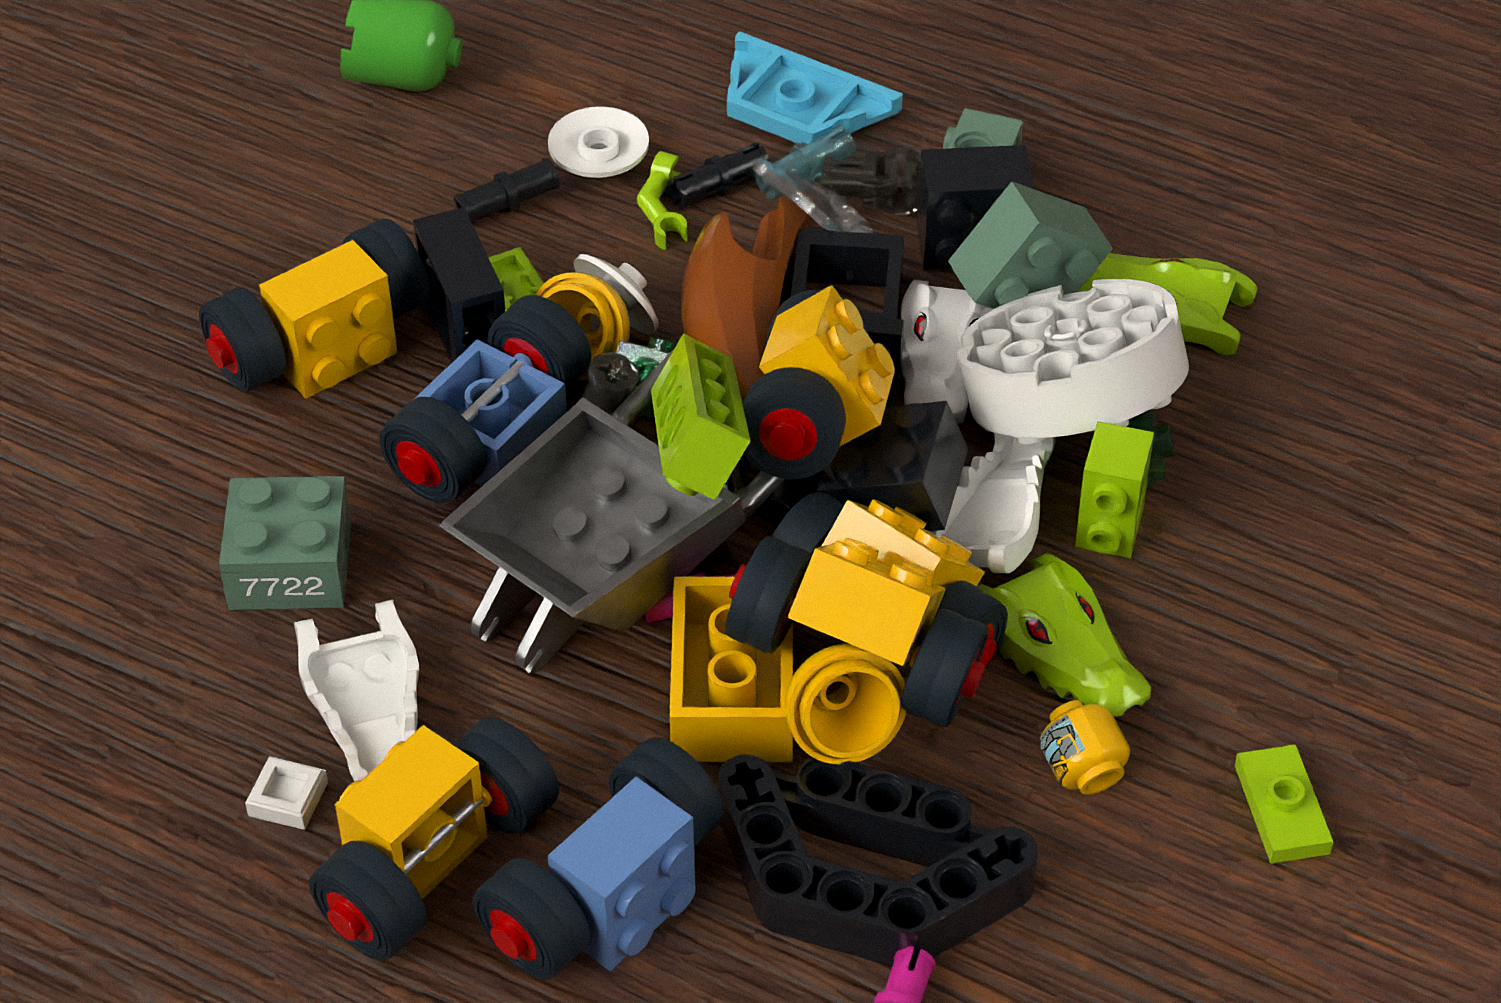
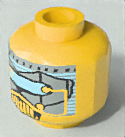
M1080 700L1069 701L1052 711L1049 716L1051 722L1041 733L1040 746L1060 785L1070 790H1080L1084 795H1091L1116 784L1125 774L1123 767L1129 760L1130 748L1111 711L1100 704L1083 705Z

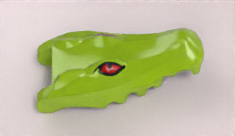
M1109 253L1093 275L1078 290V292L1091 290L1093 288V280L1131 279L1158 285L1170 292L1175 299L1185 342L1205 345L1221 355H1233L1237 350L1241 336L1236 328L1222 319L1227 304L1230 300L1240 307L1251 305L1258 288L1249 277L1220 262L1199 258L1161 259Z
M1045 553L1031 561V571L994 589L983 584L977 586L984 593L999 600L1007 609V626L998 647L1004 659H1012L1021 674L1025 675L1033 671L1037 675L1043 689L1047 690L1052 687L1061 698L1072 694L1075 700H1080L1085 705H1103L1111 711L1113 716H1122L1130 707L1134 705L1142 706L1145 701L1150 700L1151 686L1145 677L1128 661L1106 621L1103 610L1092 588L1076 569L1063 560Z

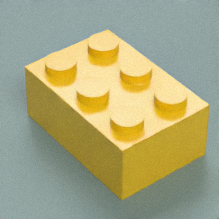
M674 577L670 742L681 747L697 762H726L728 759L738 755L757 756L766 762H793V736L788 727L785 714V696L788 685L793 677V623L783 642L773 654L762 652L749 644L741 643L726 635V621L732 599L729 598V592L735 577Z

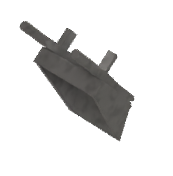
M672 352L611 415L582 397L576 405L439 525L499 567L472 619V634L484 642L495 639L537 594L544 597L515 656L516 664L528 673L538 671L585 621L625 632L674 587V577H685L705 558L716 566L732 557L727 538L760 507L784 480L761 471L746 488L732 493L723 487L716 500L699 492L696 496L686 495L676 490L667 482L666 476L662 474L659 446L633 430L635 421L653 403L651 388Z

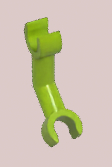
M659 151L653 160L650 177L637 196V203L653 224L656 245L663 250H667L666 232L675 231L681 235L684 241H688L686 219L681 214L669 212L659 200L667 188L668 179L681 174L680 172L673 171L680 156Z

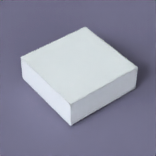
M269 756L245 803L248 816L305 830L328 784L326 770Z

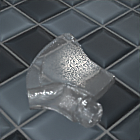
M759 159L753 167V170L794 201L822 228L829 231L876 234L874 230L869 228L868 221L849 204L846 198L838 193L763 159Z

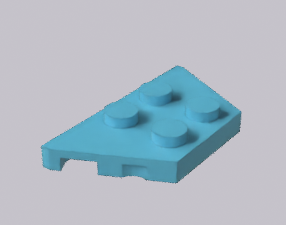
M739 31L735 36L731 83L727 95V116L814 149L893 116L902 110L903 93Z

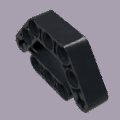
M738 755L730 758L719 770L718 792L723 804V816L720 823L756 916L762 926L773 933L891 967L893 966L894 955L897 951L913 946L914 952L910 961V969L915 968L921 949L928 952L934 958L1020 908L1030 900L1033 894L1038 858V848L1034 838L1025 830L1016 827H1000L989 830L971 825L972 808L969 800L961 792L952 788L853 761L830 764L813 757L802 763L798 769L797 777L774 771L766 761L752 755ZM793 820L797 821L806 832L815 836L919 864L927 868L905 881L899 882L807 856ZM951 896H959L962 898H953ZM838 909H850V911H841ZM899 926H910L913 928H901Z

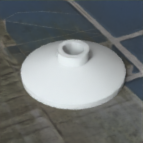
M589 107L571 112L555 123L548 136L549 153L555 163L570 173L584 177H609L626 172L642 161L649 147L648 131L641 120L629 112L612 107Z
M581 254L574 260L573 264L576 272L598 276L617 290L627 308L630 326L644 334H653L658 329L659 322L655 311L642 291L647 285V281L638 270L628 263H623L617 268L602 259L586 254Z

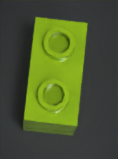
M1097 421L1083 472L1075 547L1131 559L1144 510L1154 432Z

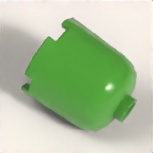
M431 0L351 1L345 27L353 28L354 34L351 50L344 48L341 50L342 78L415 92H427L436 88L443 81L448 67H458L463 41L462 39L455 38L453 18L443 5Z

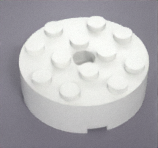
M1131 279L1093 280V288L1089 291L1064 295L1062 285L1028 294V296L1003 304L988 312L965 330L961 336L963 348L956 350L974 420L988 432L1017 437V441L1021 444H1035L1049 437L1068 436L1093 431L1096 428L1097 421L1126 427L1129 424L1128 419L1145 411L1159 409L1168 405L1172 401L1171 395L1183 384L1189 371V362L1179 315L1172 294L1166 289L1149 282Z

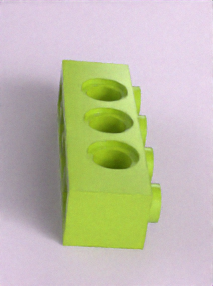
M683 333L651 388L662 474L666 476L667 482L672 487L686 495L696 496L699 492L716 500L749 445L750 437L733 358Z

